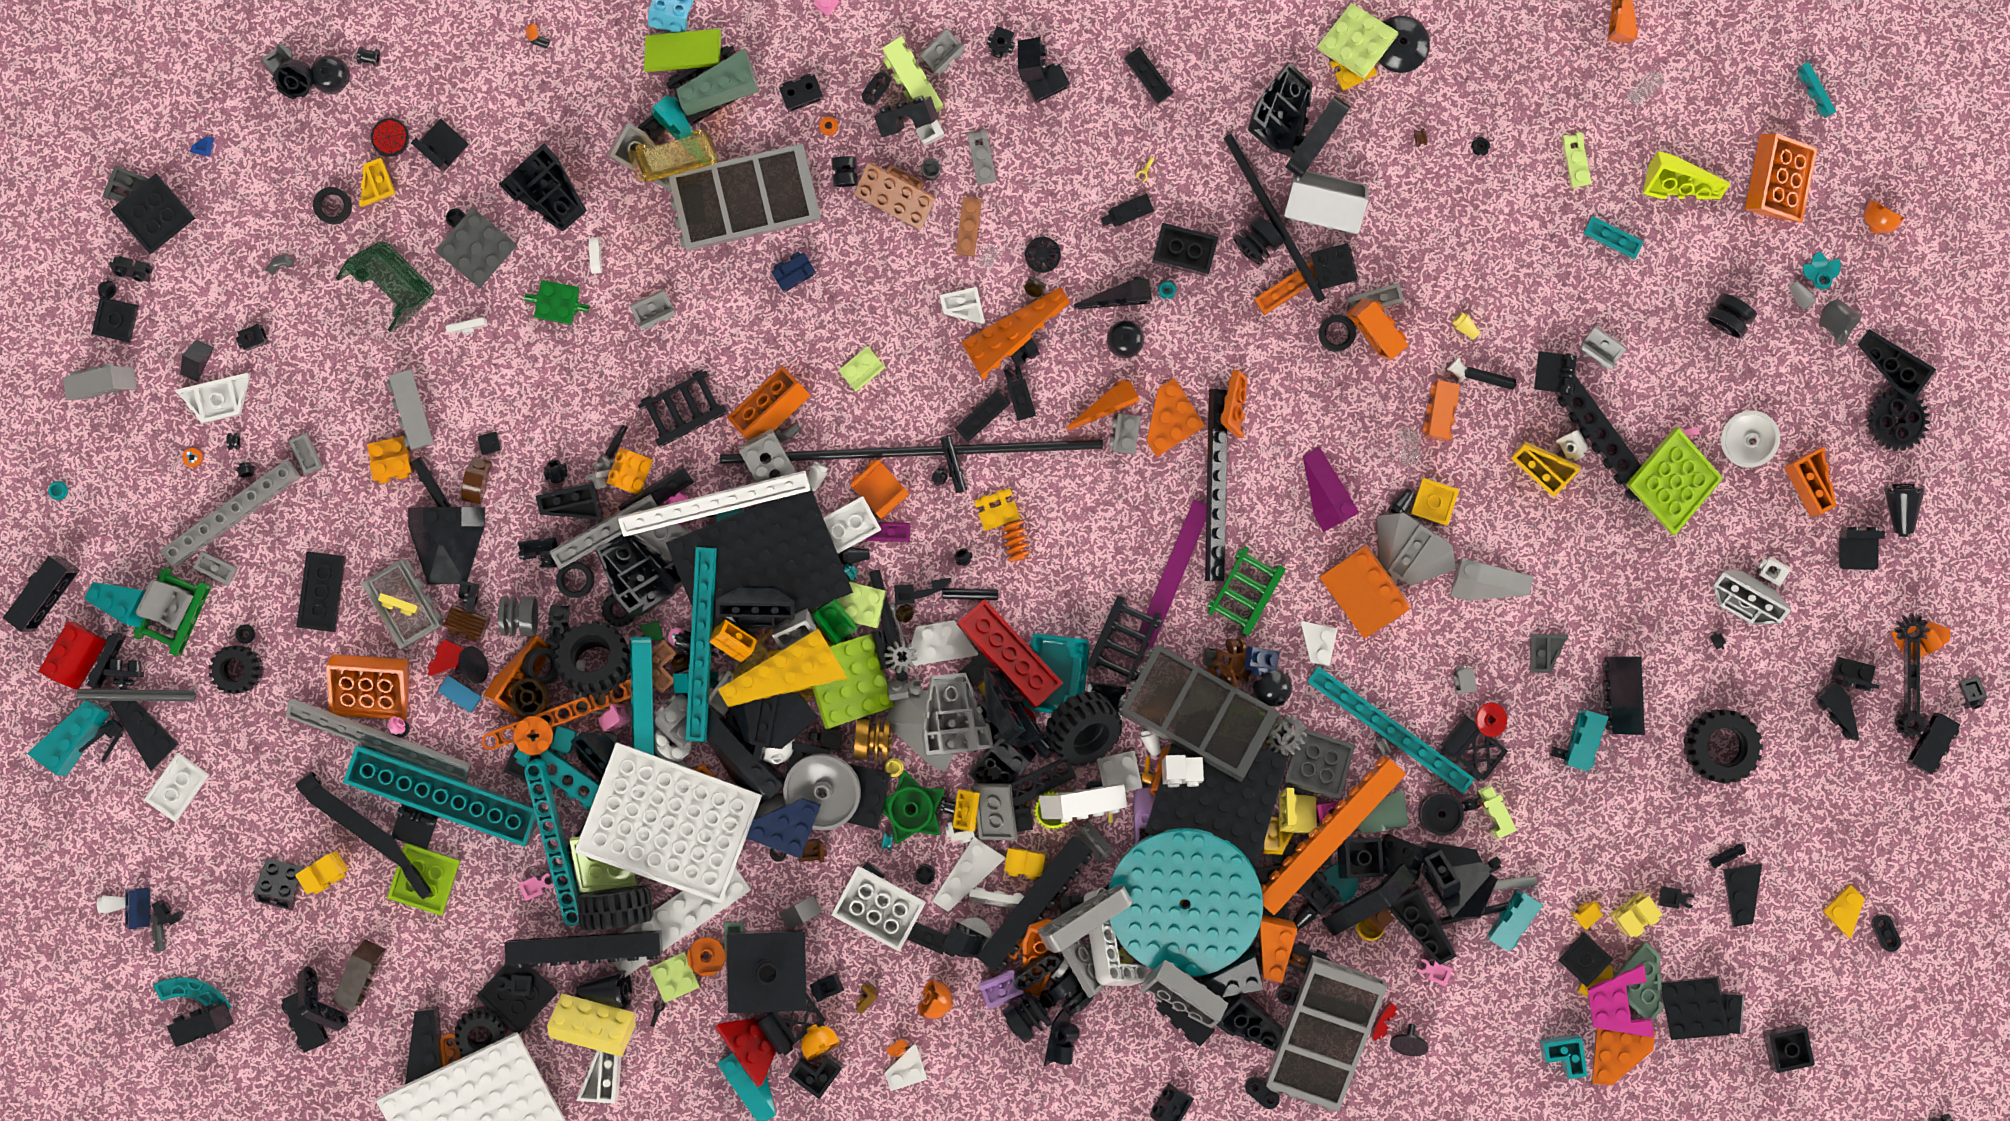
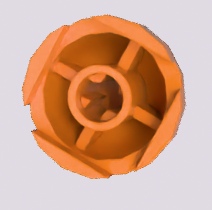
M1871 199L1866 205L1863 216L1864 221L1870 226L1868 230L1877 235L1880 232L1892 233L1905 219L1900 214H1896L1891 209Z
M934 979L933 981L929 980L921 995L925 994L922 1003L918 1002V1013L926 1018L939 1019L952 1009V994L946 984Z

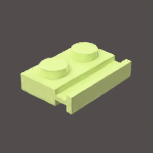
M867 346L838 371L857 392L883 371L885 366Z

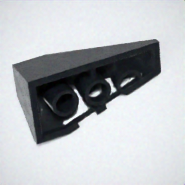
M1144 276L1133 277V280L1075 303L1074 310L1150 304L1152 295L1149 279H1145Z
M1247 993L1225 997L1224 1001L1228 1003V1006L1221 1021L1216 1025L1228 1035H1236L1244 1038L1245 1041H1253L1261 1044L1262 1047L1276 1051L1284 1028ZM1290 1036L1288 1043L1293 1044L1295 1039Z

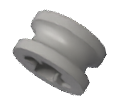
M1384 737L1380 741H1374L1382 756H1385L1386 752L1391 753V749Z

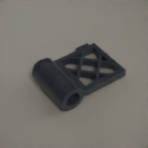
M1464 715L1440 744L1443 747L1441 751L1448 757L1453 755L1471 770L1469 774L1477 781L1480 779L1485 781L1507 754L1508 750L1492 737L1485 736L1484 734L1482 735L1485 737V745L1476 746L1475 739L1481 732L1476 723ZM1497 747L1502 752L1496 758H1490L1489 748ZM1486 748V759H1477L1476 749ZM1466 750H1473V760L1466 761L1461 756ZM1487 761L1488 769L1482 775L1478 771L1477 763Z
M807 993V1011L805 1012L804 1022L793 1021L794 1011H792L791 1020L782 1019L778 1012H771L757 1022V1025L779 1055L783 1053L785 1056L794 1049L792 1045L807 1033L805 1030L806 1025L812 1026L817 1024L818 1027L825 1026L823 1023L826 1021ZM809 1004L812 1006L814 1010L809 1009ZM808 1012L816 1013L820 1020L815 1024L806 1023ZM785 1022L790 1023L789 1028H788V1026L785 1024ZM792 1023L803 1025L802 1033L797 1037L791 1032Z

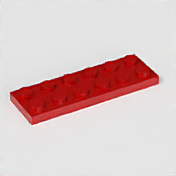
M985 599L956 624L1034 709L1063 684L1055 673Z

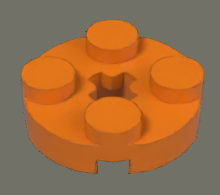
M528 716L521 720L514 729V742L518 749L525 754H541L552 743V727L539 716ZM531 730H535V733L539 734L535 741H531V738L528 737Z
M712 937L699 938L690 946L687 952L688 965L701 976L714 975L725 963V948L719 940ZM704 951H708V954L712 955L708 962L701 957V955H704Z

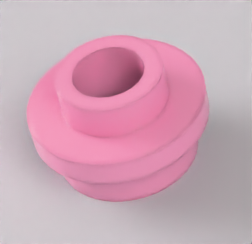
M392 716L389 719L387 726L393 734H402L405 731V723L400 717Z

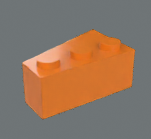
M1441 380L1431 384L1429 395H1432L1431 403H1427L1425 414H1428L1427 422L1424 421L1422 425L1424 438L1443 442L1452 440L1453 434L1450 433L1452 424L1455 423L1454 413L1458 405L1460 384Z
M1825 446L1814 449L1784 466L1810 517L1822 515L1837 506L1833 485L1829 479V465L1826 464L1824 454L1826 452Z
M1262 914L1258 934L1260 967L1263 979L1279 983L1283 982L1297 933L1295 922Z

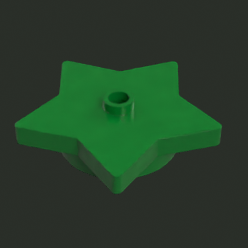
M906 771L902 773L895 793L886 797L883 814L892 821L896 844L901 843L917 832L941 835L936 810L946 790L922 787ZM911 805H915V812L910 811L909 808Z

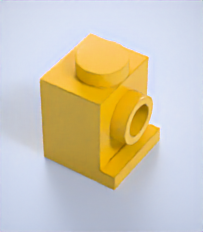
M1595 900L1589 903H1582L1577 908V913L1574 911L1570 913L1585 930L1603 916L1600 911L1602 907Z

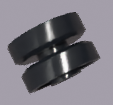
M1721 293L1715 302L1717 308H1711L1706 319L1725 334L1742 339L1748 330L1746 324H1752L1757 313L1742 300L1732 295Z
M1433 792L1421 800L1418 806V819L1427 831L1438 836H1447L1460 828L1464 820V811L1461 803L1455 797L1444 792ZM1440 811H1444L1442 812V817L1438 816Z

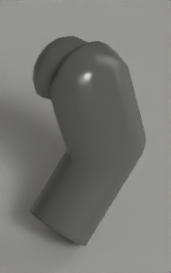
M794 423L783 433L780 429H776L774 433L779 442L791 439L801 428L797 423Z

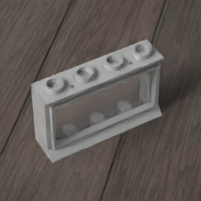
M401 559L373 577L361 582L399 649H405L444 626L442 623L444 619L441 613L435 611L432 606L434 604L433 599L429 594H425L422 589L424 588L423 582L419 577H415L413 573L415 569L410 561L407 562L405 559ZM380 593L418 606L417 615L412 613L411 616L400 613L401 609L393 607L391 610L381 606L382 602L378 601Z

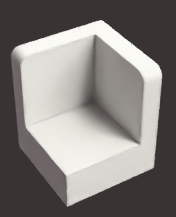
M938 120L916 129L924 147L944 137V132Z

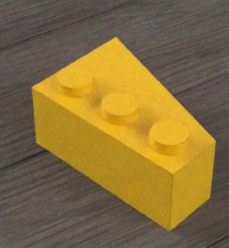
M1526 441L1511 455V459L1553 497L1581 470L1580 465Z

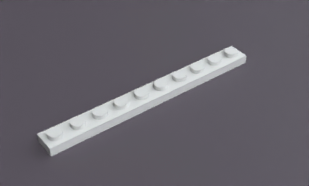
M801 471L619 516L618 521L623 536H629L810 491V485L806 471Z

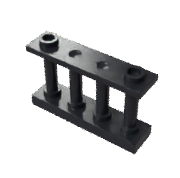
M733 45L721 48L720 61L726 60L736 53ZM714 66L692 68L681 75H673L668 79L669 82L666 85L670 90L674 87L678 89L683 86L681 83L690 78L693 80L699 76V73ZM736 100L688 116L686 115V119L689 125L692 126Z
M696 371L692 374V378L653 398L648 396L641 400V404L638 405L639 409H647L659 432V438L655 439L659 447H663L729 413L725 405L720 406V404H717L704 379L709 376L707 371ZM698 382L711 407L709 408L710 412L704 415L702 412L700 413L687 388ZM681 391L693 414V420L688 423L682 420L670 395ZM662 399L676 423V429L671 432L665 429L653 405Z
M1118 595L1087 666L1094 669L1097 666L1106 667L1126 676L1125 683L1130 685L1132 680L1136 682L1139 676L1136 674L1155 629L1159 630L1163 619H1161L1162 615L1158 612L1152 617L1129 607L1126 603L1127 599ZM1126 613L1151 624L1147 634L1145 635L1120 624V621H1118L1120 614ZM1119 631L1142 641L1139 652L1113 642L1110 638L1112 632ZM1110 648L1135 659L1131 670L1104 659L1105 656H1102L1104 650Z

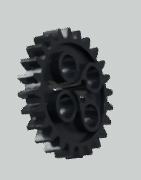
M1895 389L1890 390V394L1886 391L1882 393L1883 397L1877 396L1876 400L1878 402H1871L1874 408L1867 409L1871 416L1865 419L1871 420V423L1867 424L1866 427H1872L1868 434H1875L1873 441L1880 440L1878 446L1886 444V450L1892 447L1893 451H1898L1899 448L1901 451H1905L1906 446L1911 449L1914 448L1913 443L1916 445L1920 444L1918 438H1925L1922 432L1929 431L1925 424H1930L1931 422L1925 420V417L1930 416V414L1924 413L1928 406H1921L1924 401L1923 399L1912 401L1899 392L1896 393ZM1894 402L1899 406L1897 412L1892 408ZM1910 413L1914 415L1913 423L1908 419ZM1901 416V417L1899 418V421H1900L1901 423L1896 424L1897 421H1898V420L1896 419V417ZM1883 418H1886L1888 421L1887 427H1884L1881 423ZM1898 429H1901L1904 433L1902 438H1899L1897 435Z

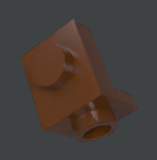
M820 839L807 840L802 856L797 858L799 862L818 860L820 863H824V857L827 856L826 845Z

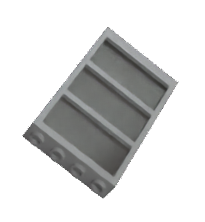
M803 143L668 174L669 180H665L668 192L672 191L673 198L670 199L672 210H676L678 217H674L677 229L681 228L682 236H679L681 247L686 248V251L821 221Z
M1312 955L1265 1079L1266 1087L1273 1092L1280 1091L1286 1093L1291 1098L1296 1099L1298 1097L1304 1099L1312 1105H1315V1103L1322 1105L1330 1111H1340L1387 989L1386 980Z

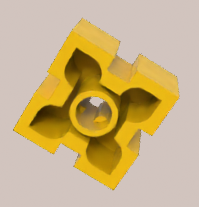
M338 851L325 855L295 876L307 895L312 892L316 895L329 888L328 883L333 884L345 878V873L349 869Z

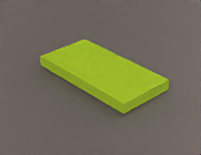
M709 29L646 35L645 72L718 65L720 63L721 30Z

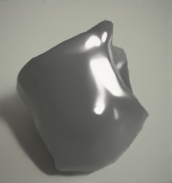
M1835 299L1826 304L1822 309L1819 326L1826 328L1834 336L1836 342L1840 346H1844L1852 329L1860 322L1862 314L1843 303L1840 299Z

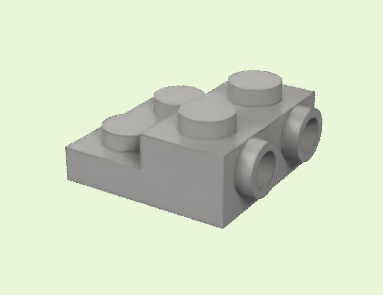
M682 693L678 697L673 695L667 702L669 706L666 708L662 706L655 713L657 717L653 721V724L680 749L688 742L686 740L688 699Z

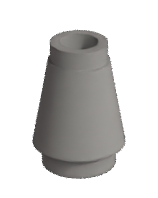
M1799 281L1789 287L1799 308L1801 307L1805 310L1816 302L1815 295L1800 284Z

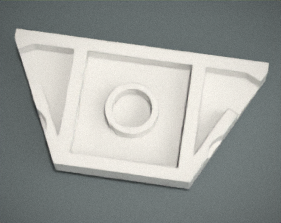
M250 373L177 389L176 393L181 396L201 423L241 415Z
M955 620L917 626L911 642L912 646L909 649L910 651L916 649V653L912 654V657H917V660H911L915 666L978 656V652L956 625Z

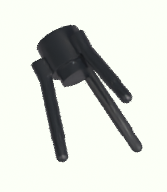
M685 630L684 633H678L674 646L679 651L690 656V651L687 649H690L691 632ZM711 651L712 656L718 657L717 653Z
M112 718L99 729L94 738L79 749V752H83L104 734L109 738L114 736L115 738L101 759V762H105L117 741L123 736L121 731L124 728Z

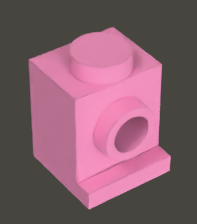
M611 704L610 708L606 709L603 712L604 714L597 718L603 732H615L631 721L624 704Z

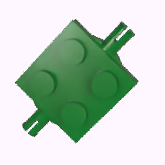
M541 280L537 295L527 293L524 295V301L535 303L534 318L572 325L577 311L589 313L590 305L579 303L578 295L580 288L566 284Z

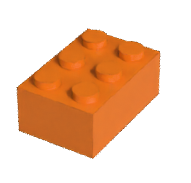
M1363 298L1346 314L1380 357L1393 360L1409 346L1406 342L1407 337L1402 331H1397L1394 327L1396 323L1390 316H1386L1383 313L1384 308L1378 301L1375 302Z

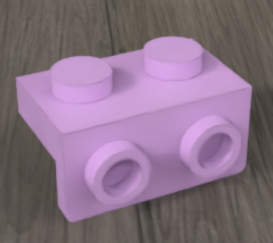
M1004 970L999 976L985 978L982 980V983L978 984L989 1010L1024 996L1023 990L1014 987V970Z

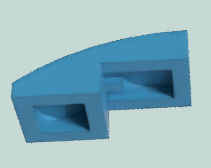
M447 675L438 689V692L473 713L482 698L477 692L450 675Z

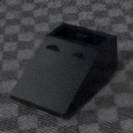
M999 738L994 743L993 748L987 751L968 775L977 783L1008 784L1018 777L1037 753L1028 745L1019 748L1007 743L1004 744Z

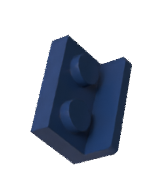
M1247 646L1244 669L1251 670V674L1260 676L1263 675V672L1277 670L1280 651Z

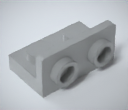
M1118 413L1117 417H1113L1112 428H1115V435H1111L1109 447H1113L1112 452L1135 455L1140 416Z

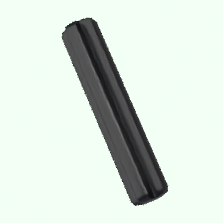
M1467 367L1464 371L1465 377L1510 390L1517 386L1516 379L1473 367Z
M942 589V599L998 600V590Z

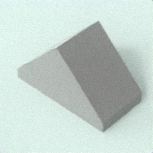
M814 895L781 911L779 914L789 930L820 914L822 910Z

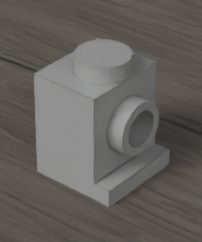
M1467 665L1457 666L1456 675H1453L1455 687L1458 686L1455 694L1477 691L1473 668H1467Z

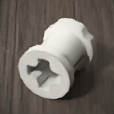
M1458 357L1447 370L1451 371L1460 383L1466 378L1464 371L1467 367Z

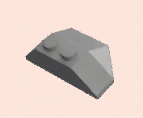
M1724 570L1713 584L1719 606L1752 625L1781 624L1791 611V607L1775 589L1743 571Z

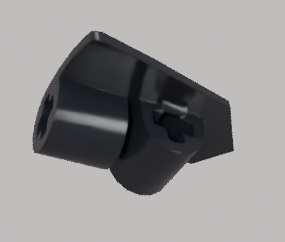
M1061 1009L1052 1022L1044 1061L1045 1067L1052 1062L1062 1065H1070L1073 1062L1074 1045H1072V1042L1079 1039L1080 1033L1078 1027L1070 1023L1071 1016L1066 1013V1009Z

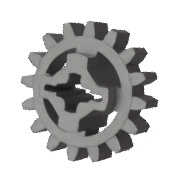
M1286 714L1284 719L1279 716L1278 722H1274L1270 733L1266 737L1269 739L1266 741V744L1270 746L1269 749L1288 756V752L1294 755L1295 749L1300 751L1299 745L1305 744L1302 738L1307 737V734L1303 732L1306 730V727L1302 725L1303 722L1293 715L1289 717Z

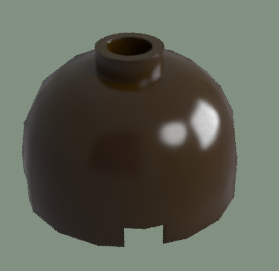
M520 679L510 690V695H512L511 706L521 716L538 715L549 704V690L545 683L539 679Z

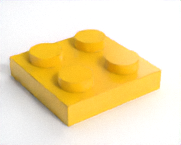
M1422 478L1410 514L1448 526L1459 489Z

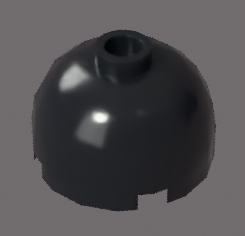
M326 55L319 57L311 66L313 85L324 94L334 95L340 93L349 83L350 72L348 66L335 56Z
M290 59L284 61L274 71L273 82L275 80L277 90L288 98H304L313 86L311 69L300 60Z
M1122 320L1110 327L1106 342L1108 349L1119 358L1128 359L1136 356L1141 351L1145 337L1143 330L1138 324Z
M1282 670L1265 673L1261 676L1262 680L1254 682L1253 691L1257 699L1270 707L1284 705L1292 694L1291 679L1288 673L1284 674Z

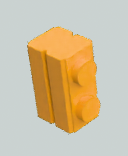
M725 619L714 629L709 642L741 663L752 654L757 639Z

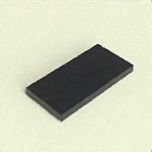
M306 551L297 628L336 632L346 556Z

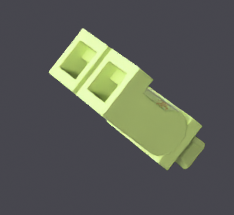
M1485 786L1477 790L1482 799L1478 803L1480 807H1483L1485 814L1490 816L1495 827L1490 830L1493 837L1500 839L1517 831L1505 805L1500 802L1503 800L1502 796L1496 794L1492 786Z

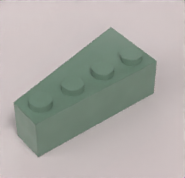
M745 48L676 89L680 105L687 116L759 92L752 64Z

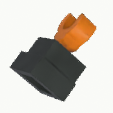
M1206 647L1205 665L1209 666L1207 672L1216 676V667L1219 666L1212 664V660H1215L1217 655L1216 649Z

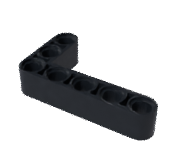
M1402 863L1395 867L1377 887L1330 912V916L1326 919L1323 918L1321 921L1331 935L1335 936L1391 906L1416 878L1407 866Z

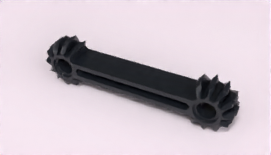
M1910 613L1908 618L1902 615L1903 621H1896V624L1900 627L1894 628V631L1898 633L1896 638L1898 640L1904 639V714H1896L1899 720L1895 721L1894 724L1898 726L1896 731L1902 733L1903 738L1909 736L1911 740H1914L1915 735L1922 738L1921 732L1928 731L1924 726L1929 725V721L1926 720L1928 717L1926 713L1920 714V639H1927L1928 636L1925 633L1929 631V628L1926 627L1928 622L1922 620L1921 615L1918 614L1915 617L1913 613ZM1916 626L1915 632L1907 633L1909 627ZM1912 642H1913V665H1911V643H1912ZM1911 688H1913V710H1912V711H1911ZM1916 720L1914 726H1908L1909 721Z

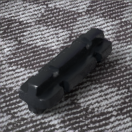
M1738 844L1734 846V849L1730 848L1718 854V856L1710 858L1709 862L1713 868L1721 866V863L1725 864L1737 858L1738 855L1745 854L1747 851L1743 844Z

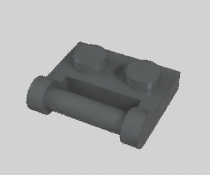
M115 165L104 190L103 197L120 202L126 196L114 192L115 186L132 193L147 181L148 178Z

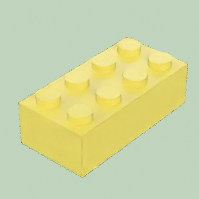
M561 993L547 1024L549 1038L622 1057L636 1026L634 1012Z

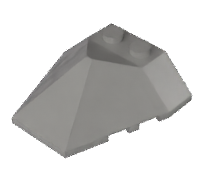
M966 673L930 676L922 732L925 756L947 755L993 748L991 729L989 724L984 721L981 714L983 712L981 706H977L974 698L975 693Z
M922 690L921 694L915 695L911 693L909 698L894 700V707H891L885 720L890 721L891 730L925 762L946 772L954 754L925 756L922 732L928 691Z

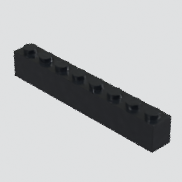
M1072 836L976 957L993 972L1002 971L1008 964L1006 960L1009 956H1014L1020 949L1018 945L1023 940L1028 926L1044 919L1043 914L1046 910L1050 911L1056 904L1055 899L1059 894L1062 896L1066 892L1069 881L1071 879L1074 881L1078 877L1081 866L1083 864L1086 866L1090 862L1093 851L1077 837Z
M662 930L515 939L504 942L506 966L511 965V968H522L524 964H531V967H541L542 963H550V966L562 965V962L576 965L586 960L592 964L600 963L601 959H608V962L620 961L619 958H627V961L639 960V957L654 960L663 954Z

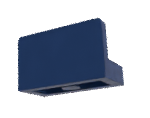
M125 889V928L137 929V927H148L150 925V889Z

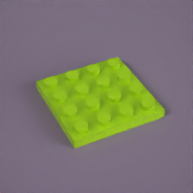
M1674 427L1626 485L1671 535H1676L1722 481L1723 477L1682 430Z
M872 634L830 646L831 651L848 679L812 687L825 729L894 707L893 700L890 701L888 684L883 669H880L878 655L874 650L876 647Z

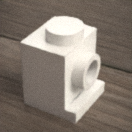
M1579 429L1556 440L1557 444H1560L1567 460L1573 458L1576 461L1584 457V452L1589 450Z
M1771 556L1768 560L1764 558L1758 567L1761 570L1760 576L1779 587L1790 572L1788 565L1786 566ZM1775 566L1777 571L1771 572L1769 568Z

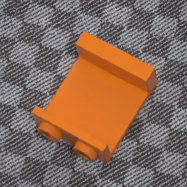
M873 459L865 466L867 470L862 475L859 472L851 479L853 483L850 486L861 497H864L867 504L882 520L910 494L879 459L876 462Z

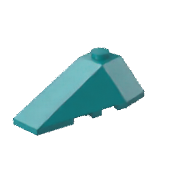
M732 1052L721 1058L717 1063L756 1121H768L776 1116L767 1075L763 1084L756 1087Z

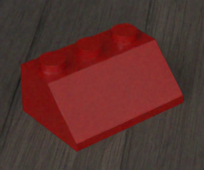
M67 622L38 672L57 683L78 690L105 647L106 640L77 622Z

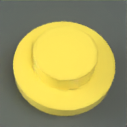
M891 758L885 763V772L891 773V777H898L903 773L904 765L901 760Z

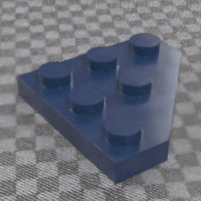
M801 798L766 815L754 818L746 839L801 858L821 804Z

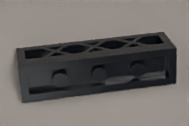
M1059 759L1008 783L1011 784L1013 790H1016V794L1012 795L1014 807L1076 778L1072 766L1066 764L1067 770L1056 773L1057 766L1064 763ZM1047 772L1051 774L1050 778L1038 781L1041 773ZM1024 781L1034 782L1033 786L1025 790L1020 789Z

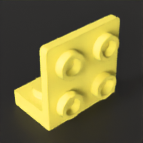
M1286 788L1279 793L1280 831L1309 834L1314 828H1317L1316 797L1294 794V788Z

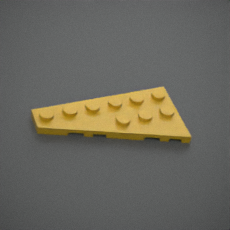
M817 629L722 686L718 691L726 705L731 707L761 698L765 699L774 695L791 693L838 680H846L848 677L821 632Z

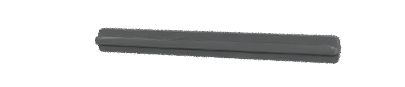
M78 689L76 697L77 700L193 702L196 699V692L194 690Z

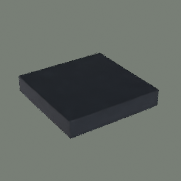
M100 297L91 334L130 343L139 305Z
M1585 932L1558 959L1586 987L1614 960Z

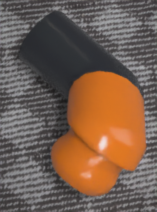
M533 23L529 24L526 27V35L530 42L548 49L550 39L540 37L537 32L538 26Z

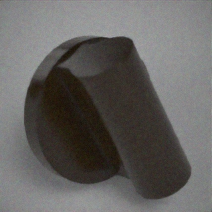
M1030 276L1024 289L1028 295L1039 297L1042 295L1047 284Z
M679 653L674 656L671 665L675 674L689 669V655Z

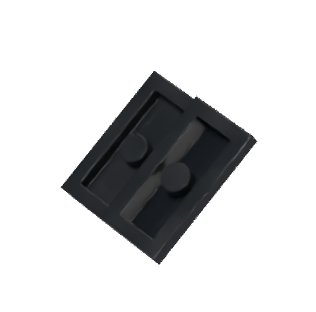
M952 579L933 580L932 589L914 591L915 599L924 598L941 591L952 582Z

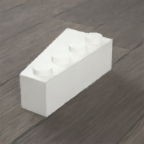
M1113 784L1074 790L1073 792L1055 793V795L1039 796L1042 819H1061V822H1070L1072 817L1086 819L1089 814L1102 816L1105 811H1108L1109 814L1119 813L1121 808H1127L1124 784Z

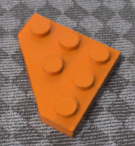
M1175 378L1159 387L1146 440L1156 457L1205 427Z
M1596 1028L1591 1083L1613 1085L1654 1050L1655 1031L1653 1030L1654 1037H1647Z

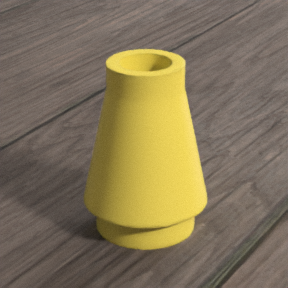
M1461 312L1453 319L1452 324L1454 328L1472 340L1480 334V331L1468 314Z

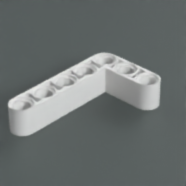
M1099 888L1084 895V902L1107 890ZM1110 920L1089 933L1095 976L1100 985L1132 986L1145 981L1148 972L1143 965L1120 964L1116 935Z

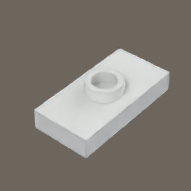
M481 317L449 324L446 326V331L449 334L462 332L463 335L474 333V329L487 327L488 324L487 320Z

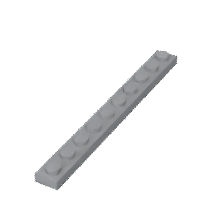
M291 698L288 702L286 717L464 782L469 777L471 763Z

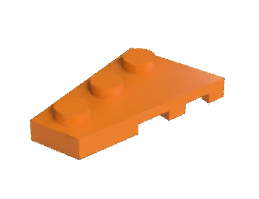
M1232 370L1228 381V392L1225 396V406L1221 414V423L1235 437L1244 438V431H1241V421H1245L1242 403L1246 401L1247 377L1240 370Z

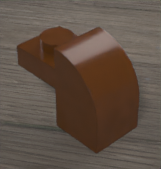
M472 458L470 466L466 467L463 477L462 501L481 505L486 492V479L492 466L491 461Z

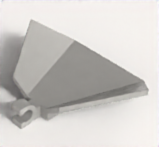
M1406 513L1377 515L1379 562L1391 574L1390 577L1395 583L1399 579L1409 585H1414L1456 570L1452 544Z

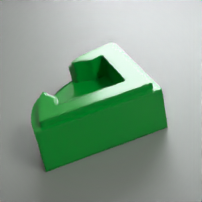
M659 621L640 626L641 631L647 637L655 640L664 639Z

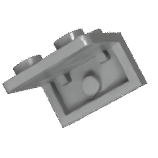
M152 580L136 610V615L158 621L176 631L193 596L179 587Z

